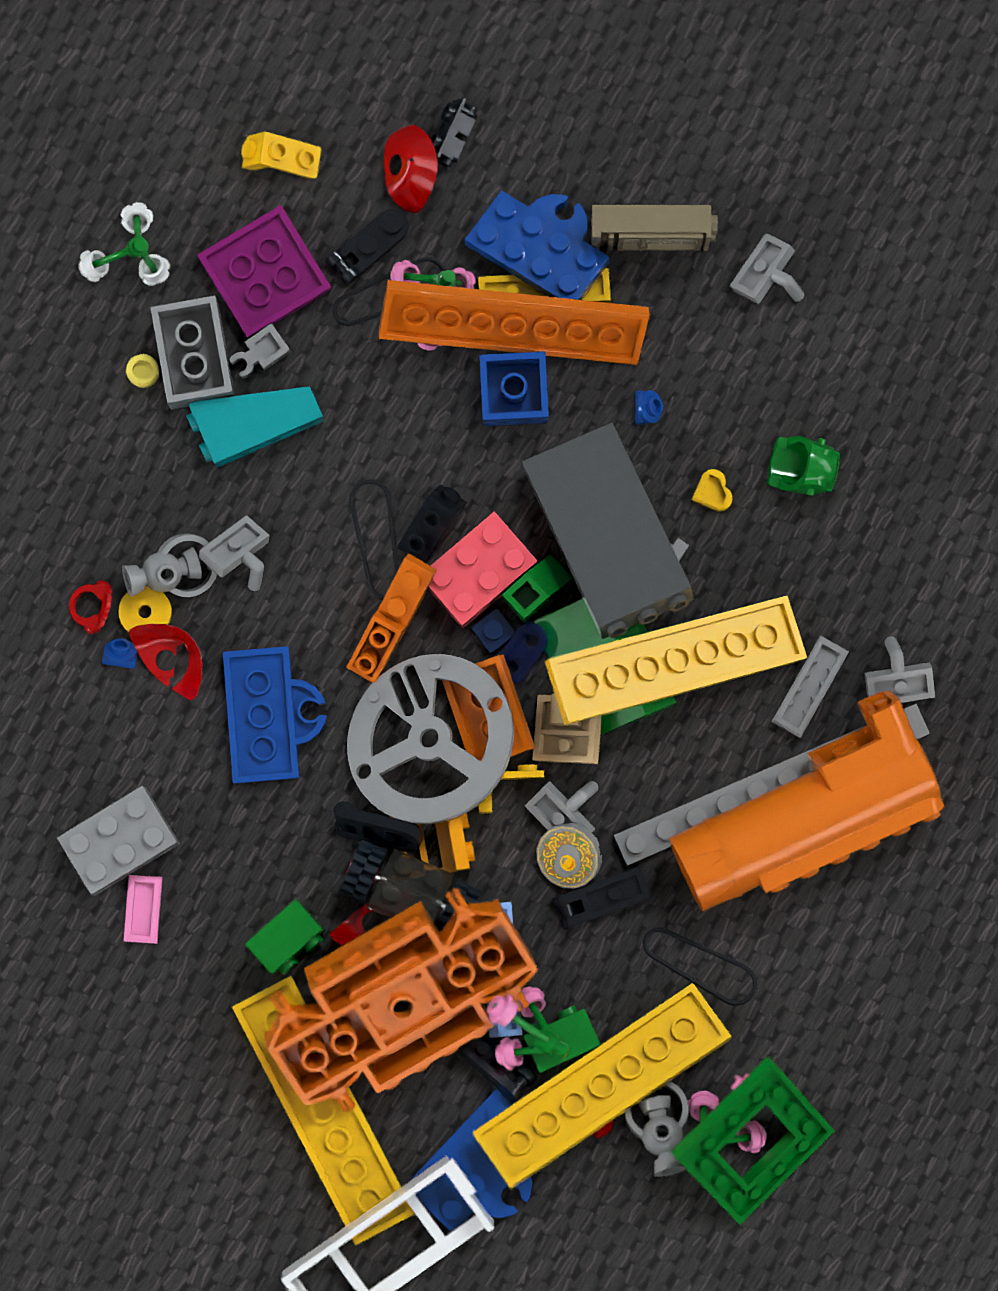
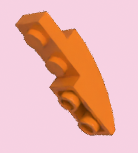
M407 554L346 668L372 683L376 682L419 608L437 569L411 554Z

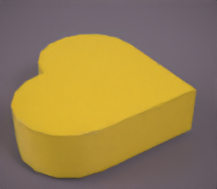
M716 469L704 472L691 501L718 512L728 509L732 503V493L725 487L726 479L723 473Z

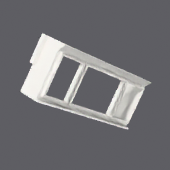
M445 1156L283 1270L281 1280L289 1291H307L297 1276L329 1254L355 1291H396L482 1229L486 1228L490 1232L494 1229V1220L474 1195L476 1192L475 1188L454 1159L451 1158L449 1160L448 1156ZM444 1173L448 1175L475 1213L473 1217L446 1236L415 1195V1193ZM406 1200L436 1243L368 1290L338 1247Z

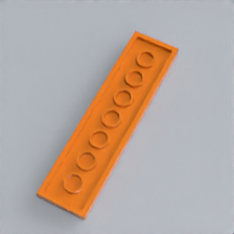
M387 280L379 325V339L514 353L545 352L546 356L637 365L650 314L649 307Z

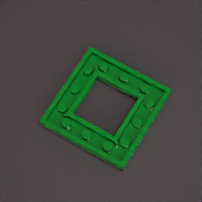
M767 1057L670 1153L740 1225L835 1130L779 1067ZM766 1105L789 1132L776 1142L741 1178L721 1157L718 1151Z

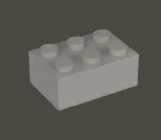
M216 296L150 307L166 399L170 409L189 407L188 404L194 401L235 396L220 309Z
M143 785L57 837L88 891L94 896L180 844L147 788Z

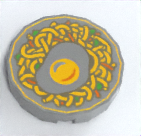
M577 823L558 824L551 827L540 838L536 849L537 863L543 875L551 883L561 888L576 889L586 885L598 874L602 864V855L600 856L598 848L600 845L597 838L587 828Z

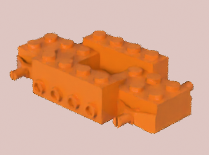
M458 888L452 889L454 896L449 891L446 894V898L453 906L455 913L440 932L420 901L304 968L310 990L318 1003L292 1006L280 990L276 991L277 997L274 993L270 996V1000L278 1010L279 1015L268 1032L264 1033L266 1046L304 1105L332 1098L337 1100L343 1112H348V1106L352 1110L355 1107V1103L347 1093V1088L360 1076L362 1071L377 1094L385 1089H392L402 1079L412 1073H419L425 1070L431 1062L442 1056L453 1054L459 1046L469 1040L484 1036L488 1029L494 1027L489 1020V1013L485 1003L491 1002L496 996L511 995L512 1001L518 1004L517 1011H523L518 999L525 1009L529 1006V1002L522 994L521 988L534 976L538 969L529 949L498 899L492 902L468 904ZM400 1000L411 1002L409 1009L404 1012L394 1011L393 1006Z

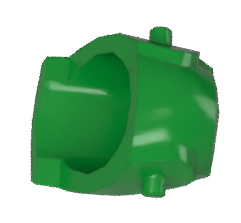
M803 436L778 437L770 458L767 484L784 491L807 494L809 496L831 492L838 474L840 453L835 451L833 447L826 445V440L823 438H818V441Z

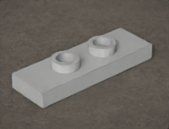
M820 635L771 722L801 738L849 651Z

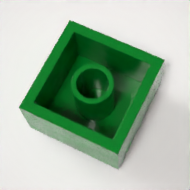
M295 899L245 945L271 974L277 975L280 972L282 975H286L299 963L296 957L303 950L310 953L324 941L321 934L325 932V929L301 902Z

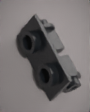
M465 98L453 100L452 103L449 102L445 106L441 114L443 123L439 132L435 131L430 138L437 158L441 157L439 163L448 168H451L453 163H457L465 145L464 141L456 138L457 133L468 137L478 117L476 115L478 110L476 107L470 104H466L463 107L466 102Z

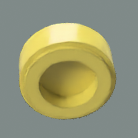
M146 354L134 356L129 360L126 367L128 379L133 385L140 388L153 385L160 373L156 360Z

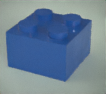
M545 352L480 355L483 426L548 423L549 411Z

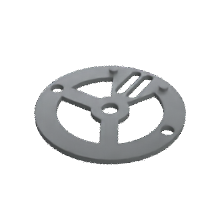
M444 654L422 655L405 660L379 676L376 682L372 683L356 706L347 738V755L352 776L358 788L369 802L390 817L414 824H434L457 818L475 808L493 791L508 766L514 742V723L511 708L498 683L486 671L468 660ZM409 666L415 667L429 700V705L425 709L419 707L406 676V669ZM396 673L401 675L414 706V713L411 716L405 715L391 682L392 676ZM437 680L451 681L467 688L475 695L484 709L488 724V741L482 761L453 743L452 732L448 724L434 716ZM496 698L501 699L502 707L496 712L490 711V702ZM387 706L412 727L407 739L373 755L374 730L382 711ZM429 730L437 731V743L432 747H424L422 744L424 733ZM416 757L424 761H434L441 758L469 779L460 787L445 795L433 798H415L394 790L381 775ZM365 765L370 766L371 774L369 777L361 779L359 777L360 768Z

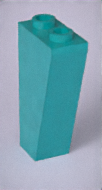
M310 386L194 401L188 404L192 413L186 415L193 432L200 431L205 441L199 446L206 462L208 463L213 460L216 468L324 421Z

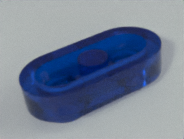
M528 623L521 626L499 654H504L507 664L510 662L518 664V670L515 673H510L514 684L525 679L548 647L547 633L537 624ZM529 636H536L538 638L536 646H527L526 640Z

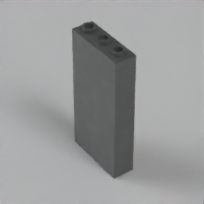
M613 423L522 461L530 486L602 639L621 636L632 626L639 623H651L658 618V615L669 610H681L690 601L694 600L691 585Z

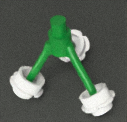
M139 202L133 203L132 206H125L121 212V217L123 218L122 225L129 232L134 233V238L127 243L126 248L107 256L98 250L92 252L87 250L80 255L79 270L84 277L92 282L99 281L100 278L107 274L110 262L127 255L132 258L142 259L139 264V276L143 278L145 284L155 286L158 283H163L169 277V262L159 255H149L148 242L142 237V233L149 228L150 223L153 221V214L151 210L147 209L145 204Z

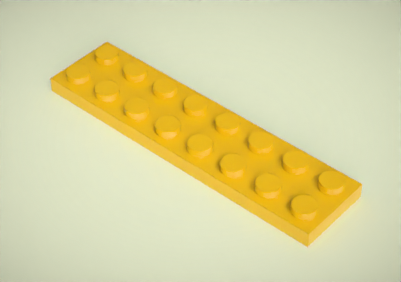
M783 596L550 658L545 661L564 725H569L805 660L807 655L788 596Z
M289 976L232 1006L343 1223L347 1226L400 1189L401 1185L350 1087L347 1088V1093L354 1101L355 1107L351 1110L348 1106V1112H343L337 1100L332 1098L304 1105L268 1051L264 1033L268 1032L279 1015L278 1010L270 1000V996L274 993L277 997L276 991L280 990L290 1005L306 1004L293 977ZM405 1200L355 1235L352 1240L357 1245L414 1215L415 1212Z
M692 983L473 1131V1136L511 1190L731 1040V1035Z

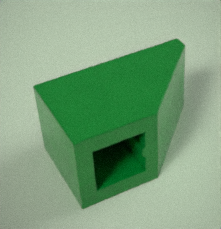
M550 554L502 594V600L525 623L573 578Z

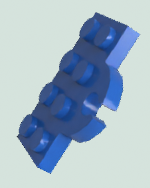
M501 190L465 238V245L548 297L582 300L606 268L610 259L608 255L585 242L587 237V216L579 203L574 206V214L570 219L561 220L555 215L558 210L565 208L568 203V196L562 194H549L538 198L528 207Z
M289 646L223 652L233 784L299 779L297 746L308 743L317 737L327 720V715H319L313 720H306L301 715V709L307 702H315L318 705L326 704L324 697L315 686L308 682L292 679Z
M496 1089L412 1179L445 1156H448L449 1160L451 1158L454 1159L475 1188L476 1192L474 1195L491 1217L502 1218L517 1213L518 1210L515 1206L507 1205L502 1201V1190L508 1185L472 1133L513 1104ZM446 1173L415 1193L420 1202L450 1231L460 1226L473 1212ZM531 1176L516 1186L520 1191L521 1199L526 1202L531 1194Z

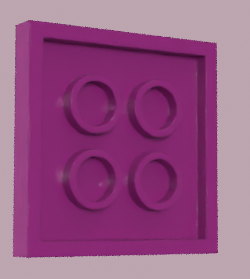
M281 205L197 254L247 339H250L268 325H274L332 290Z

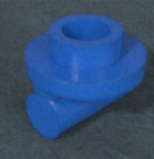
M652 390L635 391V424L648 425V423L657 422L663 411V403L659 395Z
M118 638L104 646L102 664L136 668L137 650L133 643L126 639Z

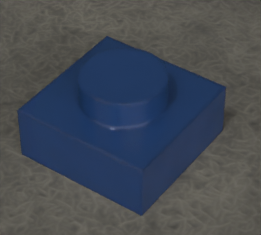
M498 608L471 627L490 654L517 635Z

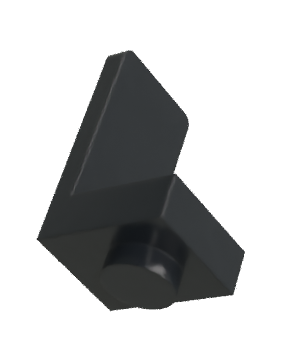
M440 484L428 495L398 543V547L425 563L450 523L461 513L467 502L460 497L456 490Z

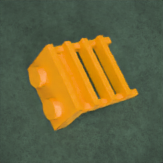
M467 813L452 820L435 823L442 868L430 870L425 839L423 837L419 847L423 871L410 873L407 852L400 851L404 875L393 876L391 881L398 883L470 870L469 862L475 861L472 841L465 842L463 829L469 828ZM417 824L423 832L422 824Z

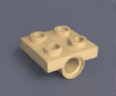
M555 693L551 695H538L534 733L535 749H533L532 760L537 762L598 764L602 716L564 725Z

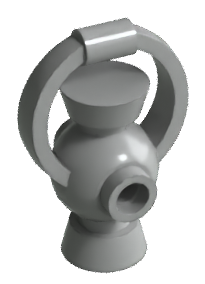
M196 534L175 535L165 541L157 553L150 555L144 561L142 568H139L137 565H123V579L130 597L144 591V586L146 585L153 591H168L180 597H194L205 592L213 584L217 573L208 565L209 574L199 586L188 590L175 588L180 583L182 575H186L189 579H201V566L195 549L191 547L184 551L179 559L168 552L176 544L183 541H195L203 547L209 542Z
M671 1081L662 1087L673 1091L681 1102L682 1115L679 1122L667 1116L671 1097L668 1095L651 1097L638 1103L643 1114L650 1119L644 1125L643 1130L633 1121L631 1108L624 1112L625 1120L631 1131L642 1139L645 1148L650 1153L658 1156L654 1164V1176H668L686 1170L670 1152L683 1140L682 1130L689 1117V1104L684 1092ZM666 1134L667 1136L661 1138L658 1135Z

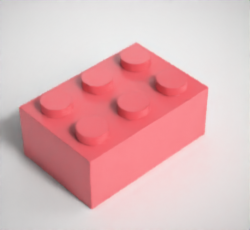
M494 511L431 565L437 571L427 589L459 626L464 629L499 599L527 571L536 566L538 561Z

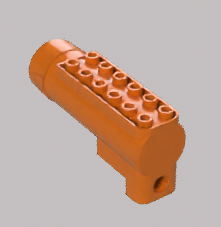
M882 691L858 701V706L867 726L807 753L814 771L708 819L705 818L693 827L668 838L680 870L702 912L725 901L741 897L758 886H761L765 893L769 891L772 893L779 892L787 888L792 880L799 877L809 878L820 871V867L829 863H842L850 857L851 853L859 849H872L880 844L881 839L889 835H902L910 830L911 825L920 821L929 822L941 815L940 811L944 808V803L941 799V792L936 777L914 735L900 699L894 693Z

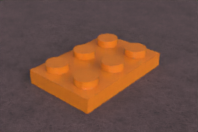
M504 654L476 663L477 666L486 671L498 683L511 708L514 723V742L511 757L535 749ZM442 680L465 750L482 761L488 741V724L484 709L475 695L467 688L451 681ZM499 698L493 699L489 704L490 711H498L502 707V700Z

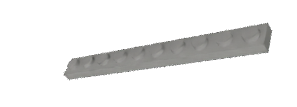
M917 704L905 708V714L916 739L929 735L930 733ZM850 733L615 834L614 838L626 865L628 866L671 847L668 840L669 837L693 827L703 821V819L723 813L814 771L807 753Z

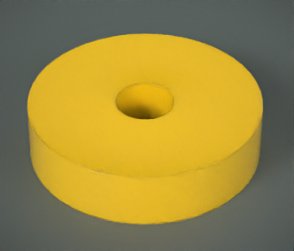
M147 585L144 586V591L133 597H130L127 592L119 605V619L128 632L131 628L138 625H169L172 618V607L167 596L163 592L151 590ZM144 606L151 608V615L147 618H142L139 614L140 609Z

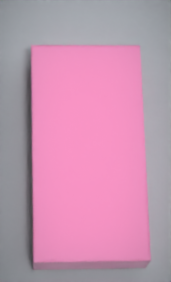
M129 875L124 941L158 943L163 877Z

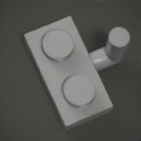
M765 233L730 284V287L734 292L759 304L775 282L783 286L794 301L802 300L804 297L803 290L791 275L782 271L795 250L791 245Z
M246 515L200 549L199 558L221 578L243 562L250 568L248 588L252 591H258L261 588L264 564L254 553L268 544L270 535Z
M892 636L886 638L884 644L890 655L891 669L865 673L867 697L882 691H891L900 699L901 703L935 698L933 671L930 662L904 666L903 652L897 639Z
M549 781L525 807L547 830L558 824L577 823L592 833L595 828L578 809L598 791V784L594 781H589L568 800Z

